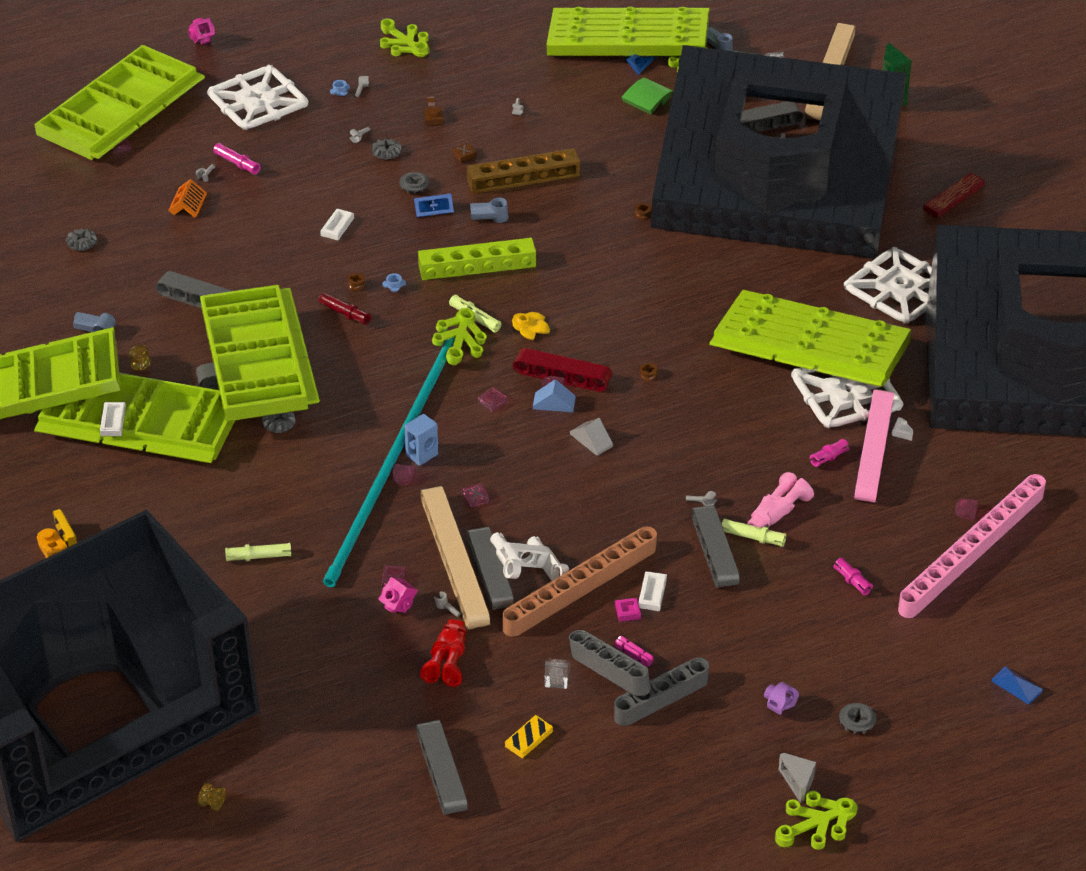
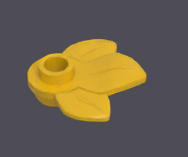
M517 313L513 316V327L520 331V334L527 339L534 340L536 333H550V328L544 321L545 316L540 313Z

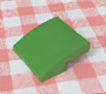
M642 78L625 92L622 100L652 115L659 104L664 105L673 94V90L647 78Z

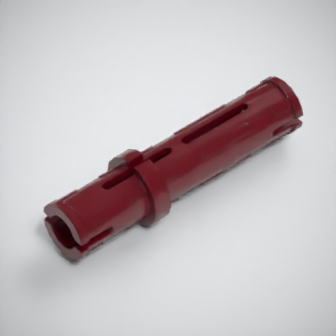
M322 292V295L318 298L319 304L347 316L346 318L349 320L358 321L363 325H367L371 320V314L358 309V306L354 304H347L325 292Z

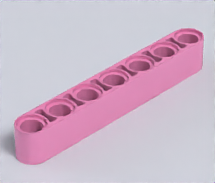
M875 389L873 391L854 500L876 502L894 392Z

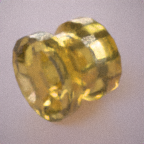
M136 345L129 349L130 366L133 369L143 370L150 365L149 350L146 346Z
M205 783L200 790L198 804L202 806L209 805L211 809L218 811L224 803L226 790L222 787L214 788L213 784Z

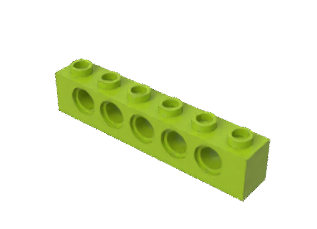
M532 238L418 251V264L422 280L536 267V250Z

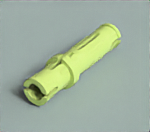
M458 295L451 297L449 301L450 306L457 310L462 308L471 309L474 312L475 321L494 333L498 332L501 328V321L478 309L474 303L467 302Z
M725 518L722 522L724 532L758 540L762 544L766 542L783 547L786 541V533L769 530L768 527H755Z
M246 544L245 547L225 548L226 562L233 560H246L247 562L250 559L291 556V544L249 546V544Z

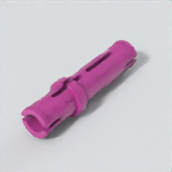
M217 143L214 146L213 151L216 155L236 164L241 170L245 169L254 175L260 171V164L250 160L248 156L241 155L221 143Z

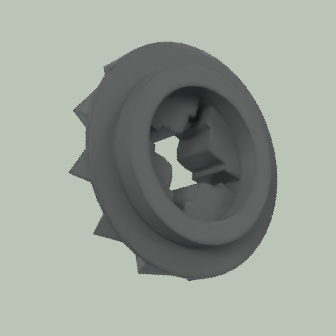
M385 138L384 140H378L377 143H373L372 153L380 159H392L401 153V145H399L398 141H393L392 138L390 140Z
M411 172L400 178V186L407 193H423V190L428 189L429 178L423 173Z
M74 229V232L68 233L66 242L69 248L82 251L92 248L97 243V236L90 229Z
M292 412L266 415L262 417L264 428L268 431L282 433L294 426L295 416Z
M852 703L846 705L840 711V725H844L846 731L852 730L854 734L857 731L863 734L866 730L872 731L874 724H876V714L867 705ZM857 715H860V721L858 723L855 722Z

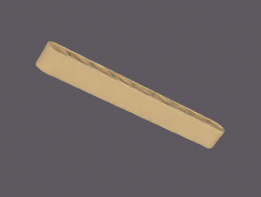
M842 23L837 24L823 63L844 65L854 39L856 26ZM807 104L805 118L820 121L824 106Z
M439 486L421 490L422 504L467 629L490 625L487 606L443 487Z

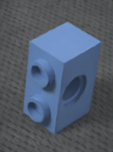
M422 414L404 425L406 456L420 466L438 455V426L433 419Z

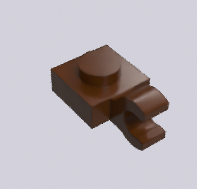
M427 97V109H423L426 126L444 124L441 107H435L434 97Z

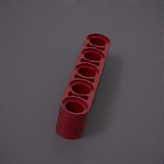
M522 348L512 365L513 369L522 375L548 381L556 379L562 384L597 392L604 391L612 377V371L607 366L529 348Z

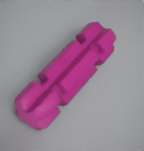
M624 636L616 639L615 647L621 651L624 650V653L636 661H641L642 665L649 667L654 662L653 655L645 652L644 649Z

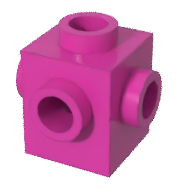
M198 18L193 20V23L189 26L188 33L194 43L206 44L215 35V28L210 18Z
M391 577L383 587L379 600L385 604L384 608L392 613L397 611L406 613L411 607L418 590L403 579Z

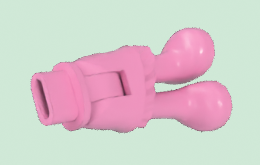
M786 472L782 474L779 479V486L772 495L768 494L763 497L757 509L751 514L752 518L748 521V525L769 528L793 510L795 507L793 502L796 499L810 501L814 497L813 489L803 478L797 481L796 475Z

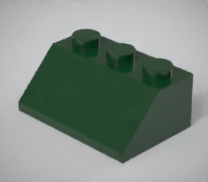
M888 43L886 45L882 70L906 73L903 106H905L908 99L912 60Z

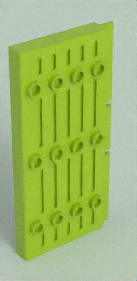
M553 8L547 39V56H633L634 54L637 56H681L683 45L706 48L710 8Z
M141 45L35 123L36 134L90 160L94 158L99 159L139 128L138 126L144 125L165 109V107L169 106L204 79L205 76L198 73L194 66Z
M279 285L200 296L202 313L226 421L308 409V404L320 402L290 288L280 289Z
M742 290L715 329L714 337L709 345L764 359H775L777 362L809 370L817 369L818 372L881 387L886 384L909 345L911 329L887 324L881 320L874 321L832 311L826 307L819 308L773 297L770 294Z
M114 327L49 342L48 345L41 344L7 352L5 355L0 354V419L25 413L31 414L37 410L83 399H93L96 396L120 391L117 341Z
M119 373L120 391L96 396L93 399H83L42 409L38 416L39 422L34 429L35 432L100 443L103 440L102 443L106 445L143 451L145 447L146 452L212 463L213 460L217 459L235 420L226 421L219 390ZM105 402H125L126 411L122 436L100 435Z

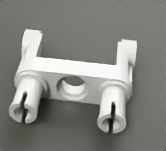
M498 532L494 533L490 538L491 543L497 549L496 555L504 566L503 572L506 578L517 579L521 572V566L543 568L551 581L569 571L568 565L560 564L551 549L544 546L539 537H531L527 544L509 543L505 540L503 534ZM530 552L527 558L521 559L524 553Z

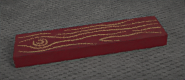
M970 172L925 203L923 210L938 218L983 187L985 180Z

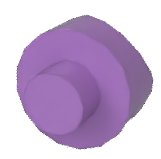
M780 682L777 686L770 684L764 693V697L768 699L767 708L781 715L782 711L795 706L799 692L784 682Z

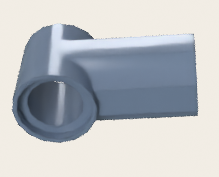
M712 27L708 28L707 42L719 50L733 51L732 35L727 33L721 34Z
M495 198L489 203L471 204L472 220L492 219L496 223H502L509 218L507 200L504 198Z
M77 312L73 322L74 328L89 332L112 328L116 325L115 318L108 313H103L99 317Z

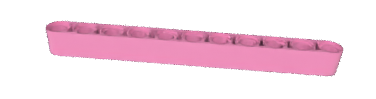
M1037 474L1028 476L900 593L899 614L905 618L915 617L1043 499L1046 484L1045 478Z

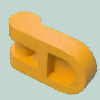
M46 528L37 534L38 545L46 558L68 548L65 541L62 540L54 529Z

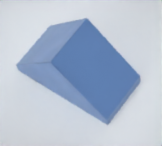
M555 379L535 392L533 409L573 412L576 396Z

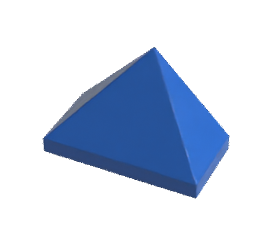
M634 54L625 59L634 71L640 74L657 56H638Z
M451 194L414 198L416 217L454 212Z
M1006 666L992 678L993 683L1028 705L1043 690Z

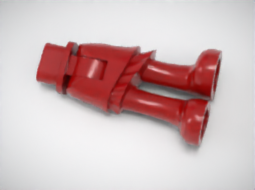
M450 619L448 624L443 626L442 632L430 651L432 659L425 663L420 670V677L425 682H437L440 677L442 661L447 660L442 670L443 682L451 687L461 684L462 673L457 667V661L465 650V622Z

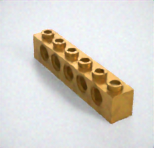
M574 148L467 166V182L472 194L580 176V160Z

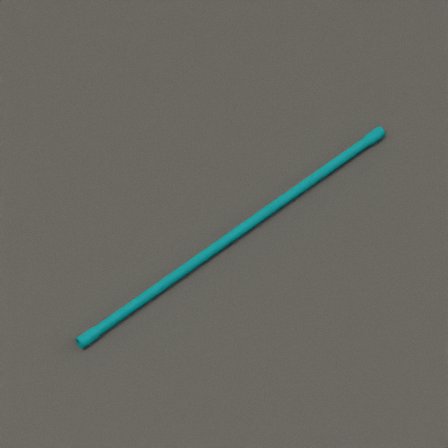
M456 337L444 341L443 347L333 564L329 567L323 579V583L327 587L335 586L342 568L405 445L404 425L419 417L447 361V351L450 347H453Z

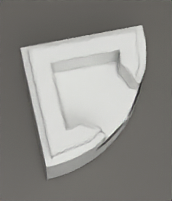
M898 417L892 430V436L912 441L913 429L907 424L906 420Z

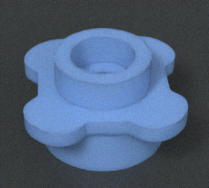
M336 80L333 82V89L330 90V93L337 96L347 95L350 85L344 80Z
M396 273L389 274L386 277V281L383 282V287L389 288L392 292H397L400 287L406 285V281L402 280V277Z

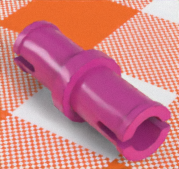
M840 439L832 445L828 444L822 450L810 455V459H813L810 462L813 466L818 467L826 461H833L838 455L849 450L847 446L849 444L845 439Z
M839 558L836 561L838 566L834 564L833 568L845 577V581L848 584H852L862 595L865 596L870 593L873 585L861 575V571L857 568L854 569L844 558Z

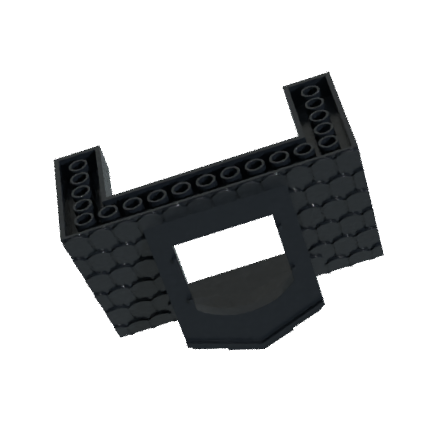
M683 45L652 196L651 228L876 259L896 165L906 73ZM748 96L824 106L818 132L798 138H775L753 132L740 124L746 98Z
M937 225L925 315L930 428L1086 436V322H1055L1037 317L1022 309L1020 275L1086 278V232Z
M147 509L0 580V816L15 842L26 838L260 713L247 617ZM92 672H118L124 682L131 687L150 712L70 753L36 712L38 705L50 691L69 679Z

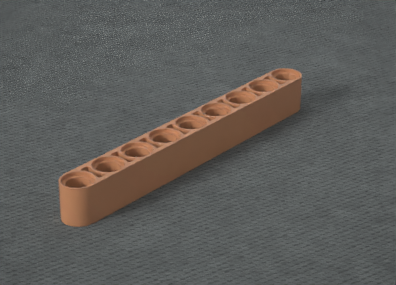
M648 526L638 529L506 608L503 612V632L511 637L520 635L652 555L656 551V530Z

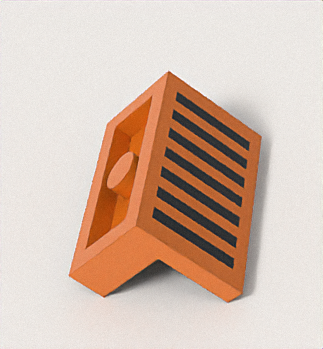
M189 179L179 187L168 211L175 215L180 210L185 209L195 218L207 192L193 180Z

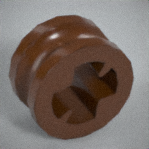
M638 203L635 206L634 216L637 219L646 220L651 216L652 207L647 203Z
M361 273L348 275V288L351 291L364 289V276Z
M651 362L643 363L640 366V377L646 381L655 380L658 377L657 365Z

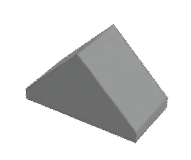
M600 418L585 422L570 431V435L597 456L613 447V443Z
M782 753L779 759V771L799 802L802 803L805 801L813 782L816 762Z

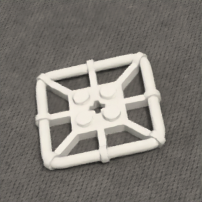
M267 65L243 75L238 74L233 79L209 87L207 91L210 98L221 108V112L224 115H228L242 130H248V128L259 126L271 120H279L284 115L307 107L309 102L294 86V83L274 68L273 65ZM265 74L262 82L250 86L246 82ZM274 75L283 85L271 88L268 83L271 76ZM237 84L242 88L237 92L224 90ZM290 91L297 99L280 97L279 95ZM222 99L236 100L237 102L229 105ZM279 105H281V106H287V107L282 108V109H280V110H277V109L274 110V109H273L274 107H277V106H279ZM245 109L248 112L246 118L242 120L235 113L236 111ZM264 111L268 113L267 115L252 120L254 115L259 114Z
M892 247L872 262L868 261L864 264L861 270L844 282V289L869 303L873 309H879L894 319L903 322V324H909V322L915 320L926 311L928 294L922 290L929 288L930 279H925L919 274L926 272L931 275L932 267L928 262H922L905 251ZM899 257L914 265L915 268L909 270L900 265ZM888 258H893L894 266L890 269L885 270L879 266ZM868 273H874L879 276L876 279H861ZM858 288H876L881 293L876 297H872ZM914 296L924 302L909 314L907 305L909 299ZM888 297L901 303L902 313L884 304L883 301Z
M800 367L793 370L791 376L804 396V402L811 407L824 427L830 429V427H838L861 420L862 422L868 421L870 410L864 409L862 405L871 403L873 396L871 389L879 388V386L834 375L822 379L808 374L816 372L817 369L809 370ZM889 378L886 384L881 387H884L886 391L894 392L892 412L902 409L903 401L890 383ZM806 384L820 387L823 392L818 394L811 393ZM829 400L833 405V409L829 416L826 417L818 403ZM853 407L856 411L855 414L836 418L841 410Z

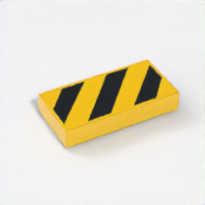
M62 510L53 511L55 526L67 547L76 544V535Z
M535 715L505 741V747L523 759L553 732V726Z

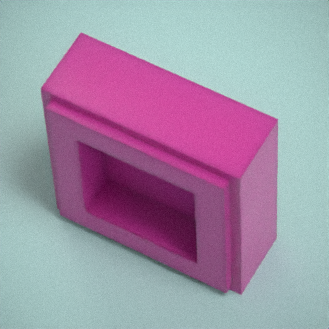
M637 598L615 600L619 622L641 619Z

